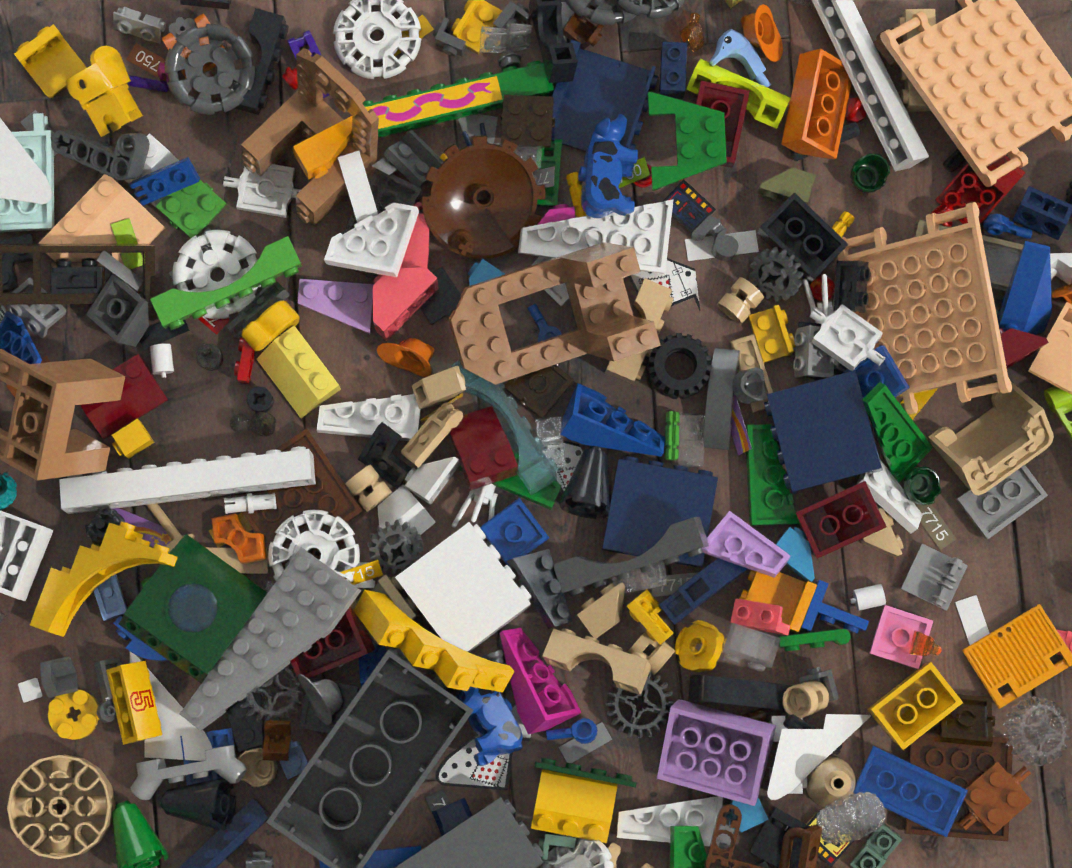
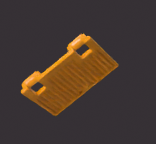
M1040 604L962 650L998 709L1072 666V653ZM1060 652L1063 659L1053 664L1050 657ZM1008 683L1012 690L1001 696L998 688Z

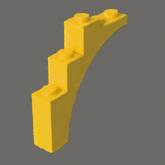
M122 521L119 526L109 523L101 546L91 544V547L87 548L80 545L71 569L64 566L61 571L54 568L50 569L30 626L64 637L82 603L108 578L127 568L142 564H163L174 567L178 557L169 554V548L159 544H155L153 548L149 547L151 542L143 540V534L135 532V526Z
M364 589L354 609L356 615L379 645L399 648L412 666L434 670L447 688L468 691L470 687L504 692L514 673V670L509 665L473 655L437 637L409 618L384 593Z

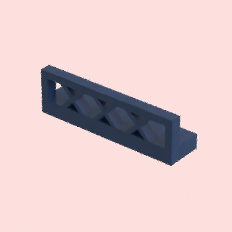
M253 798L233 816L231 824L224 826L227 828L226 830L217 831L179 868H217L256 832L271 815Z

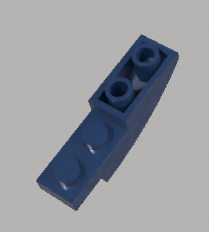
M718 558L680 586L676 592L659 605L673 624L676 625L714 594L720 592L747 571L748 568Z

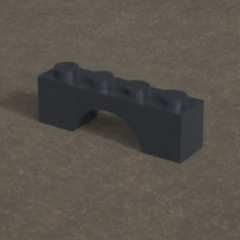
M530 0L529 10L548 82H573L578 61L573 43H566L564 38L561 0Z
M255 8L249 34L251 39L261 47V60L255 69V79L251 90L246 92L243 96L244 100L234 109L257 115L260 114L261 108L265 109L268 101L266 90L268 85H272L275 77V71H272L275 62L280 60L282 48H279L281 39H286L289 28L283 15ZM234 80L231 90L235 92L240 84Z

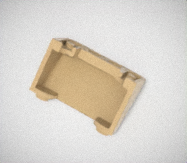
M1011 382V392L1004 394L1001 392L993 393L991 399L994 407L955 434L949 427H942L928 436L932 446L975 495H982L1045 451L1053 442L1054 435L1044 409L1013 382Z

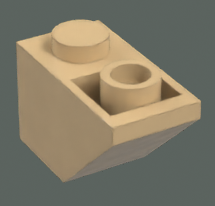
M459 366L425 377L412 385L419 409L446 403L466 390L465 378L460 372Z
M879 508L887 527L860 539V542L891 557H897L902 554L903 543L898 534L894 535L891 527L894 525L892 516L885 512L883 508Z
M623 582L617 586L611 583L600 591L603 596L598 600L592 597L581 605L583 611L577 614V616L593 638L597 639L621 621L625 593Z

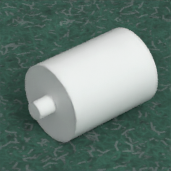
M171 344L150 346L152 372L154 375H161V378H166V374L174 372Z
M881 584L853 590L854 598L850 599L851 604L855 603L858 611L886 605L885 594Z

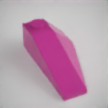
M515 628L500 632L506 664L514 670L510 682L517 712L528 735L546 731L579 715L581 710L571 690L566 684L561 685L553 675L555 670L552 666L549 665L547 667L540 659L539 650L521 628Z

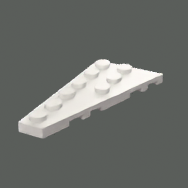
M673 200L634 207V212L626 214V216L611 213L603 218L584 216L523 227L520 232L518 253L557 258L606 242L634 247L640 271L664 274L666 270Z

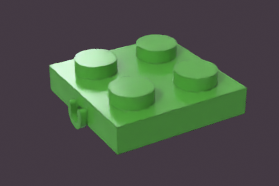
M199 180V182L165 196L156 208L170 220L169 223L174 228L181 229L189 238H192L195 235L198 237L227 204L212 191V187Z

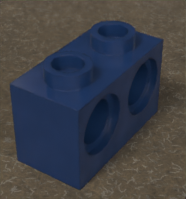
M662 42L659 94L671 98H684L687 43Z
M1028 186L1013 221L1059 240L1072 214V204Z

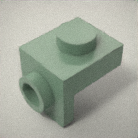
M545 833V838H539L538 845L544 853L542 860H547L549 845L575 848L576 837Z

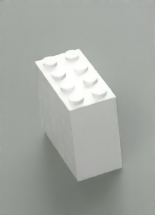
M470 522L395 577L439 637L467 652H471L531 606L529 600L532 599V596L523 585L518 587L513 581L516 579V575L508 565L503 567L498 561L501 559V555L492 544L488 547L483 541L486 535L477 524L472 526Z

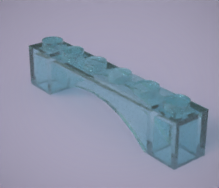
M460 360L453 363L451 368L459 366L460 372L465 378L466 390L464 392L488 402L508 422L518 446V476L529 493L533 495L556 481V471L559 470L556 463L551 457L547 459L543 453V450H545L543 443L538 437L534 438L529 430L532 429L530 423L525 416L520 417L516 409H518V406L511 395L507 397L504 393L503 388L505 386L503 382L496 385L462 368Z

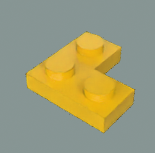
M647 589L627 605L631 617L635 621L641 622L647 629V635L654 642L657 641L661 645L673 634V631L657 614L662 610L659 602Z

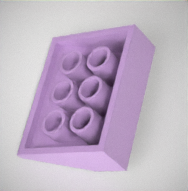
M678 699L670 707L657 779L755 806L772 749L776 725Z

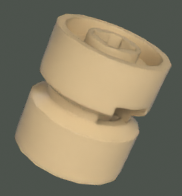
M739 277L730 288L732 293H726L717 305L725 315L742 325L751 314L750 308L755 309L764 299V296L752 283Z
M371 464L354 475L345 484L353 495H359L358 501L366 512L376 507L392 493L384 481H378L379 474ZM372 486L374 491L369 494L366 490Z
M645 631L627 653L638 652L645 655L651 665L650 672L655 675L673 655L675 650L666 642H663L661 645L657 641L654 642ZM651 644L655 649L648 656L644 650Z
M809 680L791 686L783 695L785 711L799 718L823 711L829 702L827 688L817 680Z

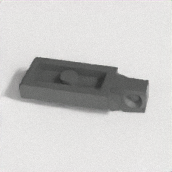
M277 281L256 294L254 300L238 312L239 315L226 326L237 340L242 337V330L251 321L257 320L274 303L285 300L290 296Z

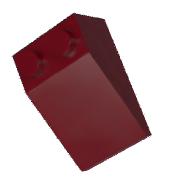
M701 81L696 105L724 112L727 162L721 166L733 168L750 91Z
M493 406L463 415L459 425L451 428L449 436L470 491L517 475L518 464Z
M866 481L796 512L817 559L887 527Z

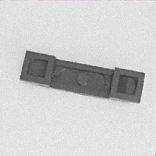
M715 348L706 401L704 448L729 450L734 397L732 386L734 376L738 373L740 350Z

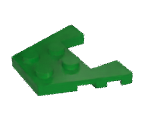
M648 92L649 116L675 115L677 166L651 167L652 191L726 164L724 112L654 92Z

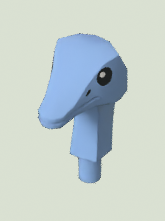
M733 29L724 32L717 41L715 53L709 62L711 66H715L725 58H735L744 65L751 81L755 79L758 84L769 87L771 83L763 74L766 68L753 45L741 33Z

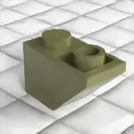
M792 167L762 182L758 193L762 194V198L775 202L778 199L785 202L795 192L807 204L816 175Z

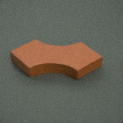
M237 514L211 518L214 543H223L231 546L237 553L240 563L246 564L267 559L264 534L250 533L245 530Z

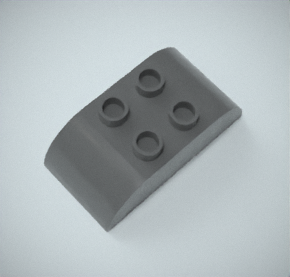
M388 650L269 817L267 823L330 868H363L474 710Z

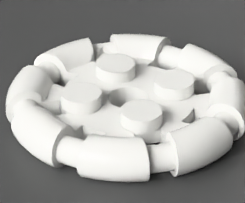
M352 0L348 3L347 9L345 11L342 10L338 15L333 29V34H335L336 41L333 42L334 48L340 61L352 68L351 71L356 75L367 79H374V77L391 78L406 69L405 66L416 58L421 46V38H419L421 26L415 12L411 7L407 8L403 4V0ZM372 5H381V12H372ZM396 11L401 15L398 19L392 15ZM356 13L360 14L361 16L356 21L352 19ZM374 30H381L384 33V37L379 41H374L370 38V34ZM401 31H408L409 37L402 38ZM353 33V40H345V34ZM398 49L403 53L399 59L394 56ZM357 51L362 55L358 61L353 57ZM373 60L375 62L383 61V67H374Z
M226 230L205 231L206 234L199 237L195 235L190 238L179 250L178 260L173 264V285L178 290L186 292H206L228 286L240 279L257 262V252L240 235L236 237ZM210 243L213 250H207L203 253L201 246ZM226 243L234 246L232 253L224 250ZM189 258L196 260L193 269L186 267ZM246 259L249 266L242 269L239 261ZM221 268L224 270L225 276L221 281L216 282L211 279L213 269ZM193 280L196 288L188 290L186 283ZM258 287L253 288V293L241 299L239 296L234 297V303L220 309H216V306L207 309L208 314L204 317L209 319L230 318L229 315L237 311L240 312L254 300Z
M306 510L301 515L295 517L292 515L287 518L275 531L277 534L274 541L270 542L268 550L269 567L273 568L275 581L278 580L284 571L282 563L287 560L290 563L301 547L306 551H309L311 548L319 549L321 552L319 560L339 575L347 578L346 580L350 583L353 580L351 578L352 572L342 574L335 570L339 561L346 564L343 571L359 566L360 561L359 544L355 543L353 537L355 533L339 516L335 518L323 510ZM307 523L309 531L300 533L298 526ZM323 524L331 527L329 534L320 530ZM286 538L293 540L289 549L282 547ZM343 539L346 548L339 550L336 542Z
M576 837L575 848L555 846L548 852L547 860H542L543 864L540 868H614V865L610 861L612 857L610 851L601 841Z

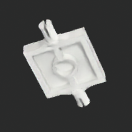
M272 164L261 177L256 172L251 173L244 166V171L239 179L225 176V181H223L224 187L238 189L239 196L236 206L238 210L286 218L288 205L292 198H296V195L301 191V189H295L293 185L295 168Z
M843 304L835 313L828 317L816 308L812 311L810 318L821 324V328L813 337L811 343L846 368L853 371L866 358H869L878 366L884 362L886 357L874 350L875 344L880 340L883 332Z

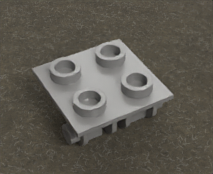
M921 544L901 589L947 611L968 565L962 563L963 561L956 557L951 558Z

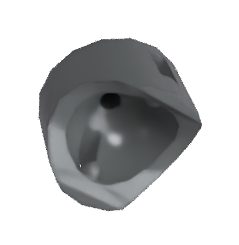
M755 367L739 371L734 376L732 387L736 398L740 402L749 404L766 399L764 372L761 368Z

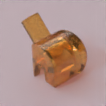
M691 13L689 24L679 31L683 42L688 41L692 52L701 49L705 42L698 13Z
M914 631L909 651L910 655L928 656L941 653V647L935 644L931 636Z

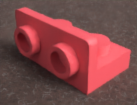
M735 599L731 624L742 628L787 636L790 630V625L782 623L781 614L783 608L781 606Z

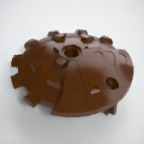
M487 136L472 137L473 145L458 149L456 144L449 146L444 150V154L448 158L438 169L433 166L429 168L426 180L432 181L430 196H422V210L433 235L449 250L469 258H496L508 254L519 247L521 228L534 226L540 222L542 216L535 214L537 200L545 199V186L536 185L532 172L539 168L531 156L524 161L514 152L518 145L507 139H504L502 146L487 143ZM480 191H488L486 199L477 200L476 197Z

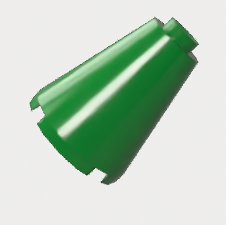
M130 801L117 804L115 806L116 809L112 812L117 868H154L160 865V858L164 857L166 861L169 855L137 804H130Z

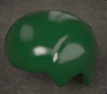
M866 154L857 159L853 164L850 174L851 182L861 192L873 193L885 185L890 174V167L887 160L881 155Z
M916 467L904 479V492L909 500L918 505L934 504L935 498L941 494L940 478L936 471L929 467Z

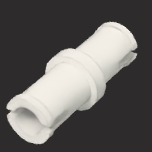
M248 493L247 496L224 498L226 514L245 511L251 514L256 510L277 509L275 493L253 496L252 493Z

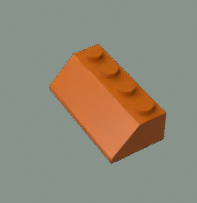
M821 48L799 55L781 145L798 154L837 159L852 82L841 60Z

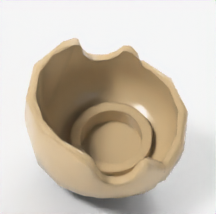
M262 748L244 751L238 757V760L247 767V772L241 781L247 782L251 787L266 786L276 777L277 762L263 760Z

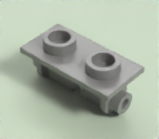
M127 7L118 8L117 12L113 13L115 30L140 37L146 41L161 43V31L164 32L166 22H163L162 18L146 14L142 21L139 20L141 12Z

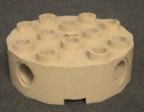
M56 755L39 759L22 772L11 787L7 811L11 829L23 845L38 856L63 859L84 854L102 841L112 825V812L115 810L116 804L112 785L99 767L85 758ZM63 802L67 808L62 811L57 809V804Z

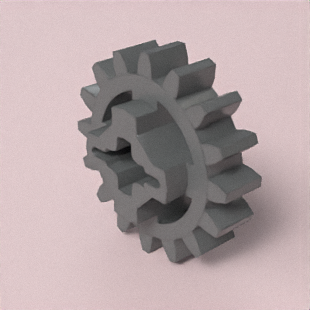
M774 247L771 251L766 248L750 264L753 271L749 276L755 278L752 284L754 286L758 285L761 293L763 291L766 293V299L774 296L775 302H778L781 298L786 301L799 291L798 288L803 283L799 280L803 276V272L797 270L801 264L793 262L794 255L786 256L787 250L785 249L779 253L777 247Z
M395 520L394 525L391 526L387 521L385 522L386 528L382 529L377 526L378 534L370 535L372 542L367 544L370 551L368 553L371 560L379 561L384 573L390 568L392 573L396 574L397 569H401L403 572L406 569L405 566H411L414 559L419 560L421 558L419 552L423 551L421 543L423 541L416 527L410 528L408 522L401 526L399 521ZM407 538L411 540V546H409ZM380 548H382L384 556L379 553Z

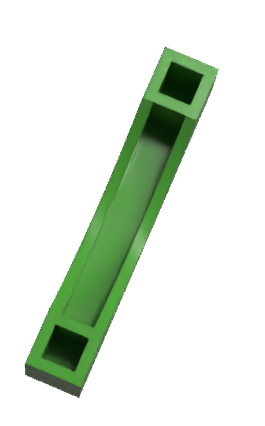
M287 236L265 246L254 266L240 279L228 286L206 292H186L171 289L150 300L162 326L165 329L170 327L171 330H174L185 324L183 320L193 317L194 320L208 314L207 309L216 306V309H220L230 304L229 299L239 296L240 299L253 293V288L260 285L262 288H266L276 283L275 278L282 275L287 278L298 273V268L302 267V264Z

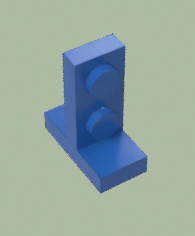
M821 580L816 581L817 587L800 629L810 632L818 614L821 615L820 620L834 625L836 621L844 624L843 629L858 634V631H866L869 623L868 620L822 603L829 583Z

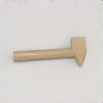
M158 503L148 504L146 506L172 539L165 546L169 548L168 553H170L184 536L179 533ZM188 534L191 538L194 539V534Z

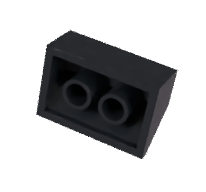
M795 192L760 226L757 232L772 249L777 247L779 253L785 249L787 250L786 256L788 257L794 255L793 262L801 264L797 270L803 272L802 278L807 279L809 284L819 277L848 246V243Z

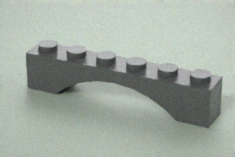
M693 517L670 525L664 536L651 549L631 560L619 563H605L584 556H576L555 563L553 567L561 584V592H570L571 596L586 592L584 587L589 585L598 588L608 585V579L617 577L618 581L632 577L631 572L638 569L641 570V573L656 569V563L664 561L665 565L680 561L678 556L687 553L689 557L702 554V548L708 547L709 544L700 517Z

